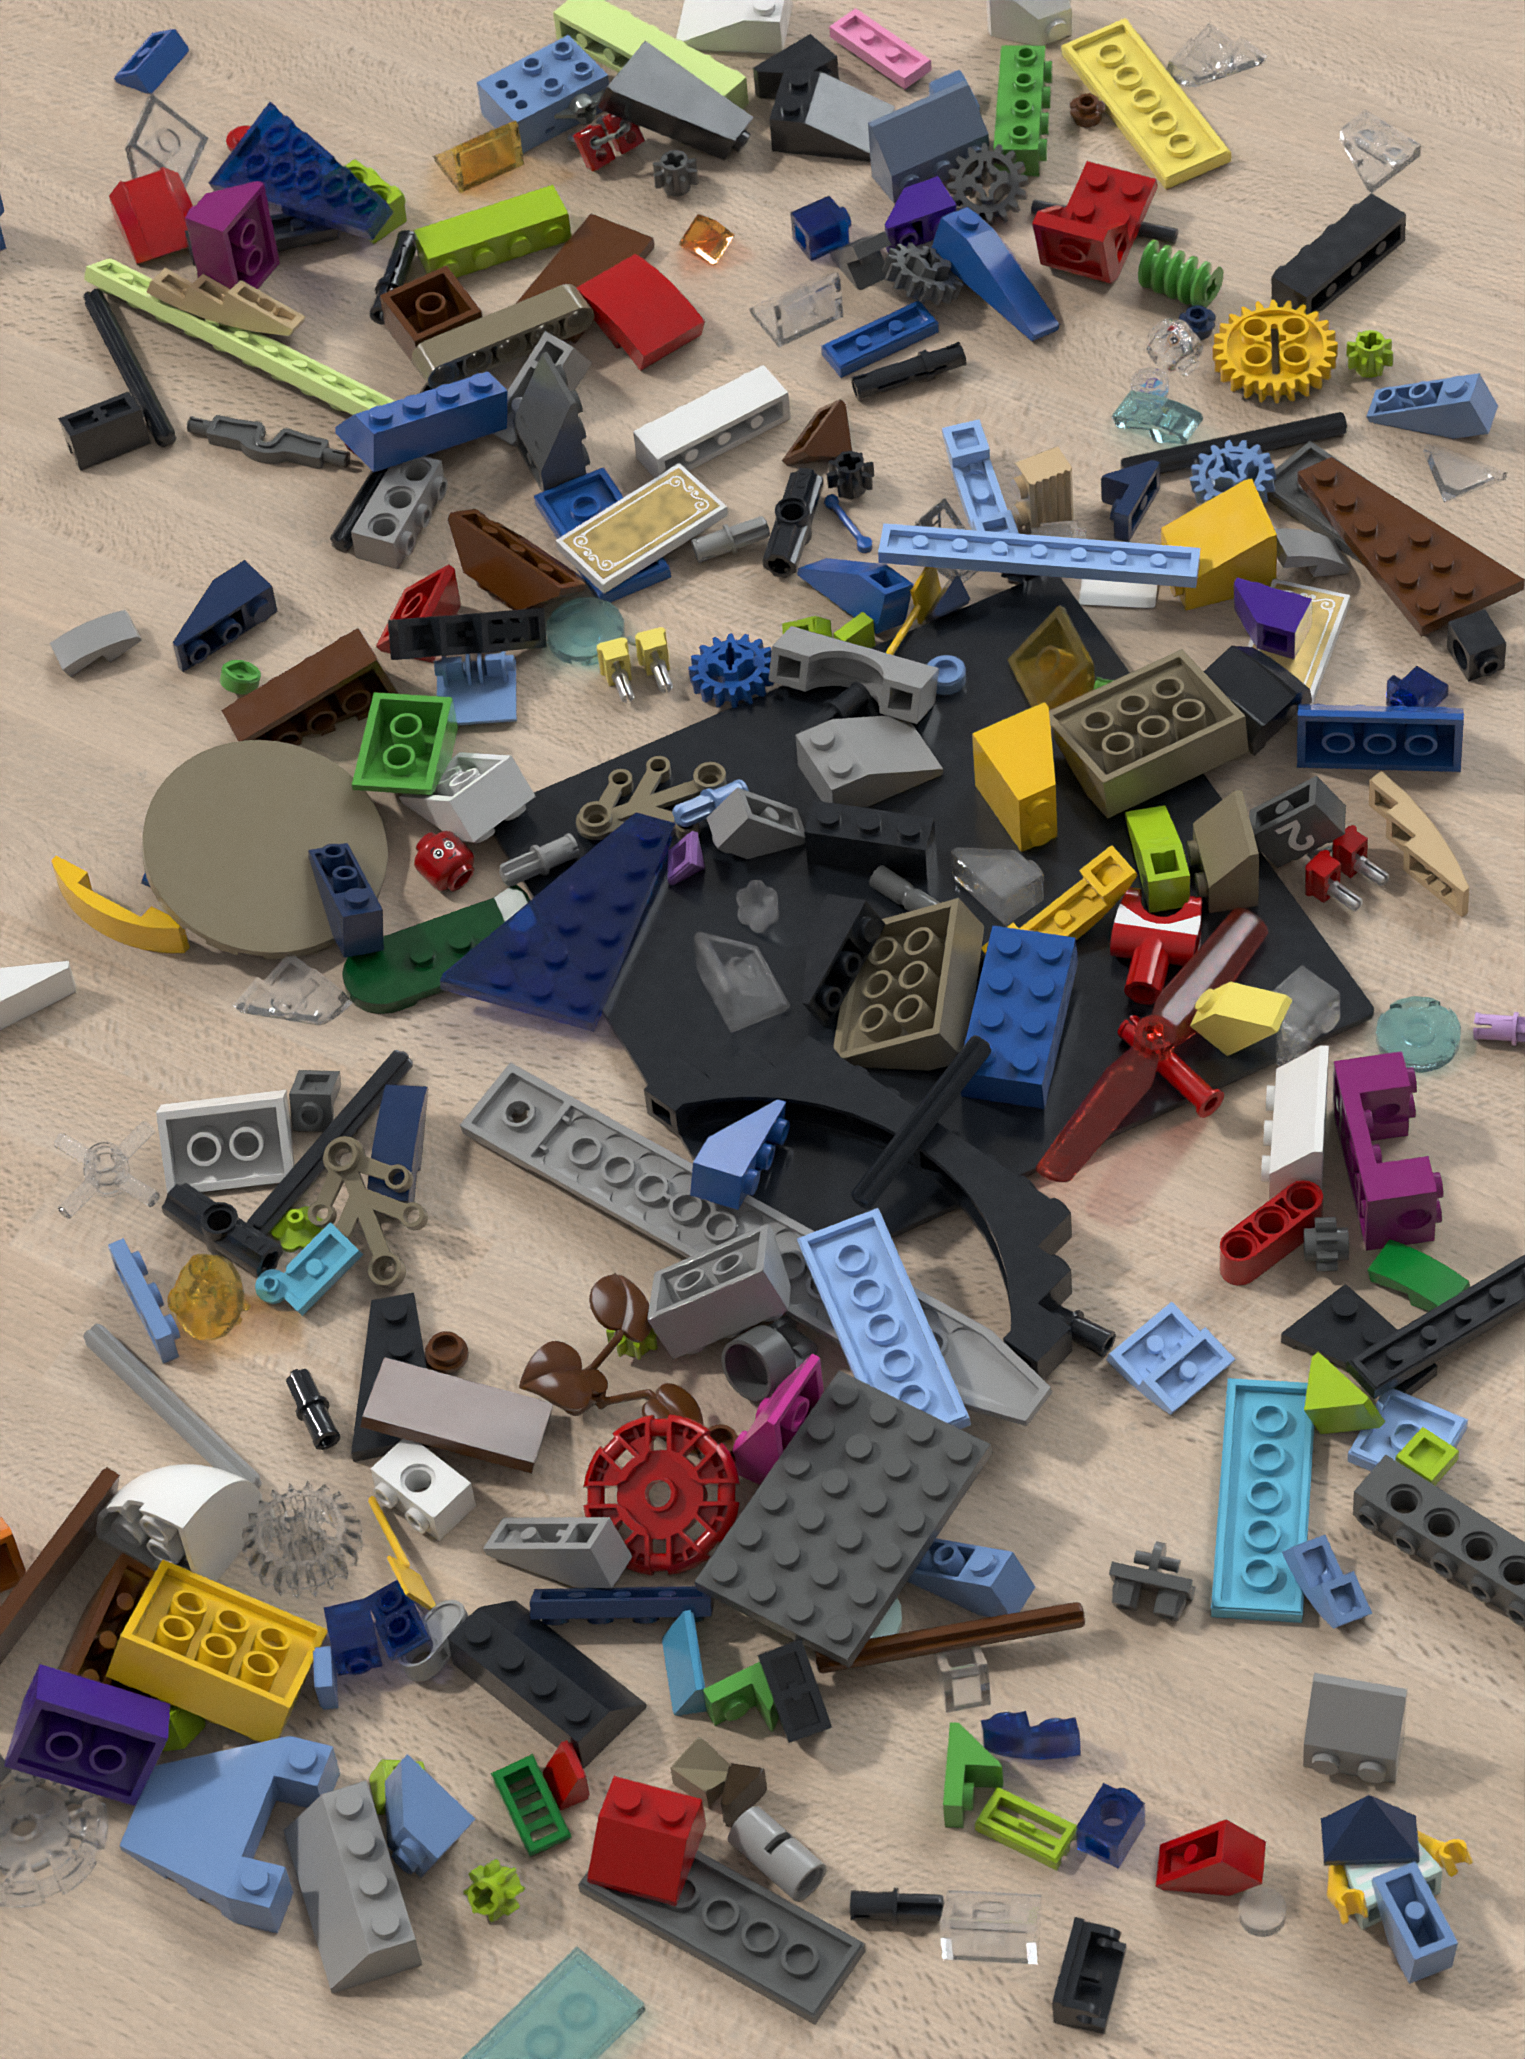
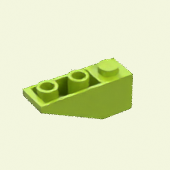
M1166 806L1125 812V819L1149 913L1182 908L1184 903H1188L1190 897V874L1182 843Z

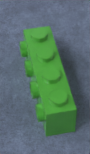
M1001 45L993 151L998 144L1002 145L1004 155L1013 150L1017 157L1015 163L1023 162L1026 169L1021 175L1039 176L1040 161H1047L1048 142L1047 139H1042V135H1049V112H1044V109L1051 108V87H1045V83H1052L1053 62L1046 61L1045 46ZM994 163V167L999 171L1007 170L1004 166Z

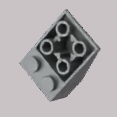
M548 352L542 353L513 418L516 446L541 492L585 475V466L590 465L588 452L582 443V440L586 439V431L580 417H578V413L583 412L580 398L576 390L569 391L567 387L568 380L563 367L560 364L555 366Z

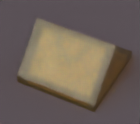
M516 120L436 154L433 158L457 191L462 193L524 165L519 126Z
M1058 606L1008 659L1031 707L1045 702L1050 711L1094 690V663L1064 607Z

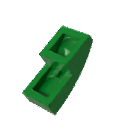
M1391 1239L1367 1269L1371 1282L1407 1293L1412 1306L1431 1311L1471 1287L1466 1278L1445 1264Z

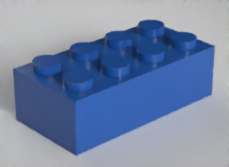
M992 926L965 1040L966 1044L972 1036L977 1035L990 1044L991 1053L961 1091V1096L1045 1109L1078 965L1075 937Z

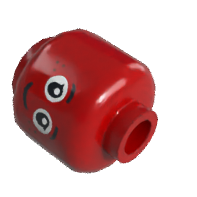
M443 831L436 835L430 832L417 843L415 849L418 853L414 860V866L420 875L437 891L449 889L454 892L463 887L473 876L475 871L473 867L474 854L453 832Z

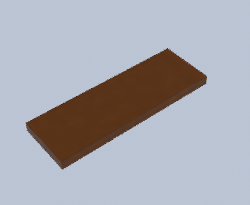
M103 1468L0 1606V1665L97 1535L98 1515L118 1492L120 1475L110 1468Z

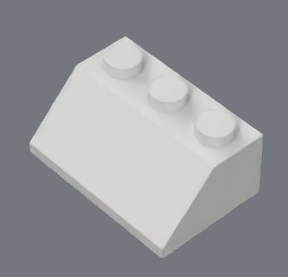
M1318 1046L1276 1069L1275 1086L1267 1085L1266 1111H1274L1273 1121L1265 1120L1263 1146H1271V1156L1262 1155L1261 1181L1269 1182V1199H1272L1296 1181L1305 1180L1313 1182L1322 1190L1329 1046Z
M287 1090L160 1105L156 1112L167 1193L176 1184L183 1185L184 1183L189 1184L199 1192L280 1183L294 1167L292 1128Z

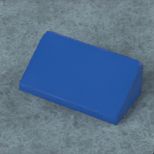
M176 29L154 32L119 70L114 80L118 84L151 94L188 53L189 48Z

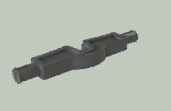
M216 415L212 421L190 416L187 422V431L207 435L209 444L242 451L250 459L262 463L275 464L287 461L320 469L324 463L346 468L350 462L351 456L349 451L330 448L327 439L310 436L289 428H283L273 440L264 442L266 428L258 421Z

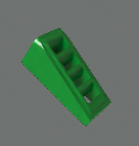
M533 1754L491 1773L493 1784L529 1858L572 1839L570 1831ZM531 1776L533 1784L510 1793L509 1786ZM539 1792L541 1799L520 1809L517 1808L515 1802ZM545 1807L547 1808L548 1815L525 1825L522 1818ZM549 1824H555L557 1831L533 1842L530 1833Z

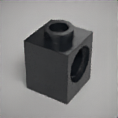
M1485 609L1448 622L1447 649L1468 682L1483 676L1493 675L1497 671L1505 669L1506 641Z

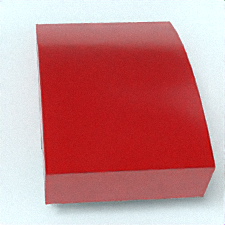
M636 254L577 287L580 294L592 308L595 322L616 349L622 347L640 371L702 335L705 320L694 306L659 270Z

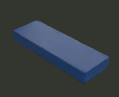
M916 301L821 345L822 356L839 377L842 378L938 333L939 324L921 302Z

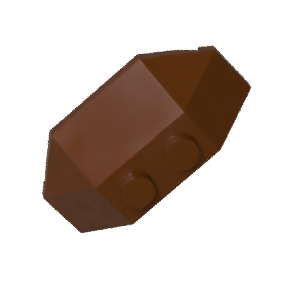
M469 509L449 514L448 523L463 573L475 580L480 589L492 592L504 600V604L508 608L520 610L542 607L584 591L586 583L578 573L522 535L499 522L488 519L479 510Z
M124 1553L118 1557L86 1605L58 1666V1670L151 1698V1695L135 1688L127 1687L121 1682L107 1677L106 1674L120 1635L153 1578L155 1570Z

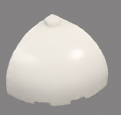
M180 1464L144 1473L121 1488L99 1513L96 1532L100 1540L155 1571L162 1559L217 1582L266 1521L267 1516L262 1502V1495L252 1482L218 1468L204 1465Z

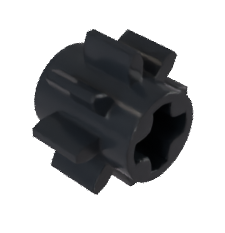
M846 451L839 454L835 461L829 460L827 486L828 488L837 487L839 498L857 499L865 493L866 489H873L874 464L873 462L864 463L863 453Z

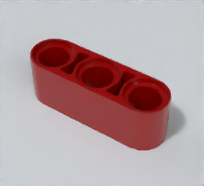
M1296 1181L1225 1233L1219 1244V1269L1222 1278L1232 1285H1247L1303 1244L1304 1229L1315 1228V1218L1323 1217V1193L1320 1187L1310 1181Z

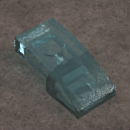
M1130 391L1112 415L1117 428L1149 430L1153 442L1186 444L1204 419L1200 412L1180 402L1137 391Z

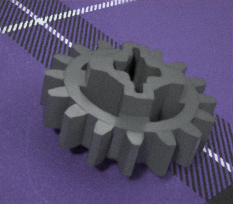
M983 143L979 153H976L972 147H969L968 154L970 157L965 160L960 156L956 158L957 164L960 167L959 170L949 169L950 178L955 182L947 184L948 192L955 194L952 199L956 203V207L961 206L960 210L969 207L981 219L987 218L990 226H994L995 217L1000 216L1004 222H1007V211L1010 209L1016 213L1020 211L1019 205L1016 202L1017 199L1027 200L1028 197L1026 191L1021 188L1029 185L1028 177L1021 175L1026 170L1023 162L1015 163L1017 157L1013 150L1004 155L1001 144H998L994 151H989L987 143ZM994 163L1004 166L1007 170L999 171L994 167ZM976 166H978V167L972 172V174H969V172H970L972 169H974ZM989 172L993 182L990 185L989 196L987 197L983 187L986 185V180H988L987 173ZM1004 195H1008L1002 202L998 203ZM966 196L977 198L982 202V206L972 203Z
M908 243L907 248L897 244L895 249L890 248L882 271L887 273L885 279L895 282L893 288L896 290L904 289L907 291V297H912L913 300L925 303L926 299H928L935 305H939L940 301L951 304L952 299H958L964 282L950 271L951 262L939 256L935 249L924 245L921 249H918L912 243Z

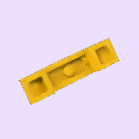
M1111 845L1079 870L1083 879L1022 927L1018 928L1013 922L1007 928L1075 937L1077 940L1106 915L1125 894L1138 875ZM989 942L981 948L985 955Z
M57 855L51 860L57 884L64 899L84 922L98 932L120 943L147 951L185 953L190 948L185 929L179 926L168 914L151 906L140 917L93 892L87 871Z

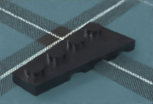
M414 1292L371 1300L351 1450L353 1462L383 1457L402 1440V1438L360 1426L384 1357L427 1369ZM422 1444V1445H423L424 1447H426V1448L432 1447V1446H428V1445Z

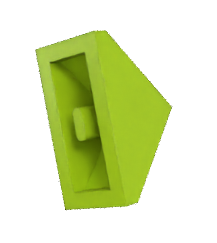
M1317 1352L1311 1358L1304 1411L1320 1434L1376 1429L1386 1423L1370 1398L1323 1355Z

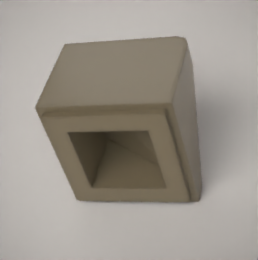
M698 1737L671 1766L672 1781L675 1786L688 1795L702 1799L703 1805L709 1809L723 1793L730 1765L708 1742Z

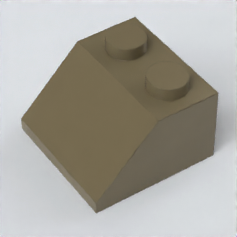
M1235 790L1193 823V840L1186 842L1190 866L1197 865L1199 873L1194 875L1198 897L1206 898L1209 913L1258 905L1259 852L1243 791Z

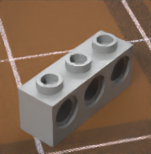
M422 456L388 468L351 531L356 558L399 569L406 555L409 556L413 552L416 538L421 529L428 526L435 504L438 500H442L446 494L448 482L444 478L441 460Z

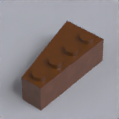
M357 628L314 655L305 658L302 662L279 676L272 678L246 696L237 699L221 711L238 742L245 740H267L299 746L302 744L303 737L310 734H321V736L336 731L335 724L356 716L358 721L368 718L374 693L399 694L365 637Z

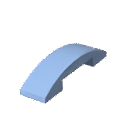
M980 420L942 428L952 474L971 530L1019 534L1012 512L1007 510L990 461V449Z

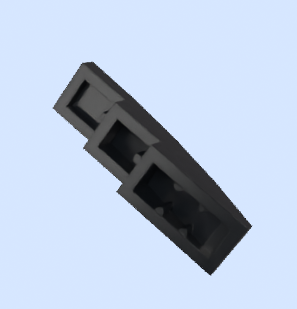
M544 608L388 620L391 660L547 647Z

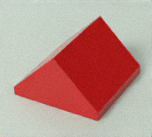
M448 564L404 589L389 620L456 615L461 607L455 568ZM388 623L376 645V648L386 653H390ZM436 657L414 659L433 663Z

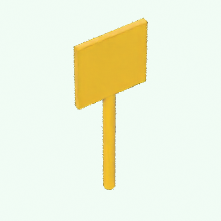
M925 567L910 590L914 607L887 649V654L894 655L916 618L918 624L923 623L924 617L940 594L941 585L937 568Z
M369 1497L368 1503L397 1557L395 1559L389 1555L387 1560L405 1595L430 1611L436 1603L422 1576L409 1568L410 1563L376 1497Z

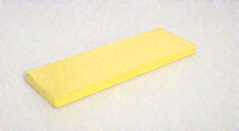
M1126 18L1061 45L1063 57L1089 91L1097 96L1099 101L1101 100L1105 103L1106 113L1166 190L1231 162V151Z

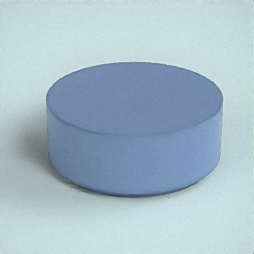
M941 655L933 658L927 664L939 668L937 694H954L965 685V665L959 658L951 655Z

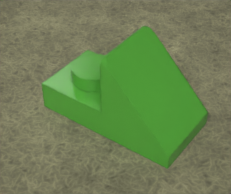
M760 1662L703 1689L706 1712L714 1726L726 1720L733 1721L739 1719L750 1708L756 1706L770 1731L773 1732L775 1730L779 1716Z
M950 1722L943 1798L945 1827L964 1828L965 1811H973L975 1787L997 1788L998 1786L1003 1788V1767L960 1723Z

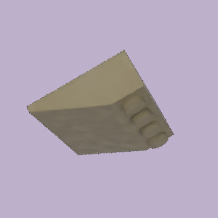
M1183 649L1049 711L1052 737L1087 796L1107 818L1249 752L1245 715Z
M959 898L882 919L886 925L840 1006L833 1048L839 1053L841 1058L853 1066L859 1065L865 1068L930 1071L949 1066L964 1047L974 1005L985 926Z

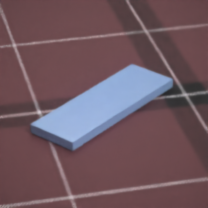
M879 1208L797 1238L801 1253L854 1378L959 1429L971 1426L970 1417Z

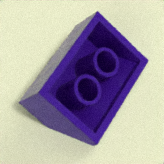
M39 1664L24 1696L4 1767L136 1806L168 1740L170 1704Z

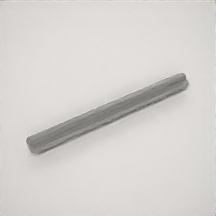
M94 1324L91 1329L84 1333L83 1337L86 1346L214 1468L230 1472L252 1482L258 1489L261 1487L260 1475L103 1325Z

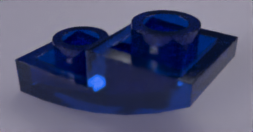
M398 1579L365 1597L376 1620L374 1626L392 1662L432 1639L421 1605L405 1595Z
M1026 1711L1018 1713L1000 1712L993 1715L990 1719L981 1720L983 1747L990 1753L1030 1760L1059 1759L1081 1755L1080 1731L1076 1717L1068 1719L1050 1718L1039 1725L1031 1727Z

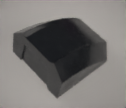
M1231 645L1203 671L1245 715L1248 749L1253 756L1266 746V742L1298 713L1299 704L1312 703L1310 688L1275 660L1253 647Z

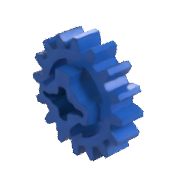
M730 633L727 636V640L722 642L717 637L712 638L713 646L700 645V655L691 656L692 666L688 667L693 691L695 694L701 693L702 701L705 703L714 698L716 707L720 708L725 701L731 703L732 708H737L738 701L743 699L746 703L752 704V696L754 694L764 697L766 695L765 686L774 685V682L769 681L772 650L770 647L764 648L763 641L760 638L751 643L749 634H744L740 640H735L734 635Z

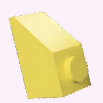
M1228 982L1214 990L1211 988L1206 990L1199 997L1195 1004L1197 1012L1190 1026L1226 1056H1229L1277 1033L1292 1003V999L1285 994Z

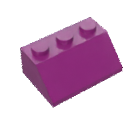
M255 181L206 193L188 211L185 220L198 278L204 274L229 289H232L242 280L252 287L259 289L280 264L264 183Z

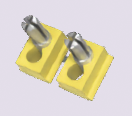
M658 627L637 633L635 640L632 636L597 645L600 674L606 677L609 686L616 685L622 702L627 703L626 693L630 702L634 699V693L629 682L632 680L628 642L636 646L638 664L644 666L647 676L654 674L659 690L666 693L665 685L668 692L673 688L668 674L670 665L665 628Z

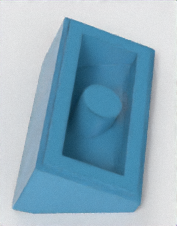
M691 1610L683 1611L662 1638L672 1710L675 1716L706 1712L703 1694L705 1684L694 1614L691 1613Z

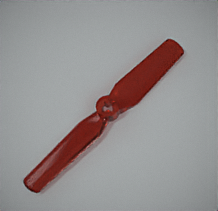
M1235 908L1157 996L1152 1015L1142 1018L1134 1028L1133 1047L1104 1071L1035 1168L1037 1173L1048 1180L1067 1183L1080 1171L1152 1086L1159 1062L1168 1059L1176 1047L1197 1033L1190 1025L1197 1012L1195 1004L1199 997L1210 988L1214 990L1228 982H1235L1263 942L1269 930L1257 915L1243 908ZM1156 1035L1162 1037V1040L1157 1038L1153 1042L1147 1040L1148 1038H1155Z

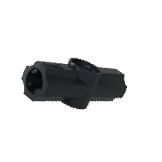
M800 467L798 471L792 472L783 498L775 506V523L763 557V568L769 570L773 576L787 578L788 575L796 573L804 546L812 538L811 524L824 487L823 477L817 475L813 469Z
M187 1183L183 1185L176 1184L167 1193V1198L162 1205L163 1214L204 1241L212 1255L219 1258L228 1257L256 1277H259L266 1270L277 1267L278 1261L283 1254L281 1245L240 1219L232 1205L225 1202L216 1203Z

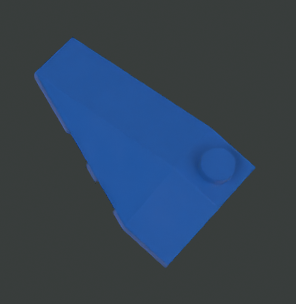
M969 207L941 217L931 248L935 249L936 253L943 259L951 262L950 271L1031 341L1058 331L1059 322L1010 248L990 225Z

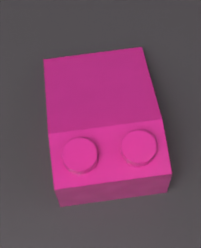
M811 1354L779 1384L771 1398L766 1397L762 1400L757 1409L754 1423L748 1432L744 1430L739 1434L733 1447L739 1476L761 1485L824 1393L820 1357Z

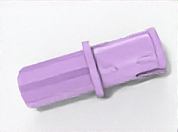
M1514 1012L1513 1016L1475 1013L1474 1023L1476 1025H1489L1492 1028L1474 1027V1040L1511 1041L1512 1046H1517L1518 1042H1525V1017H1521L1519 1012Z

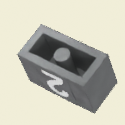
M1315 776L1250 810L1249 818L1257 848L1277 868L1293 860H1298L1305 854L1327 843H1332L1334 839L1345 834L1346 805L1318 776Z

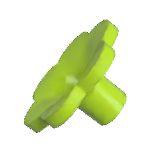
M309 1206L299 1209L291 1208L271 1231L273 1238L280 1241L284 1251L294 1252L299 1248L304 1249L323 1230L309 1220ZM316 1216L317 1221H322V1220H323V1219H321V1218H319V1217Z

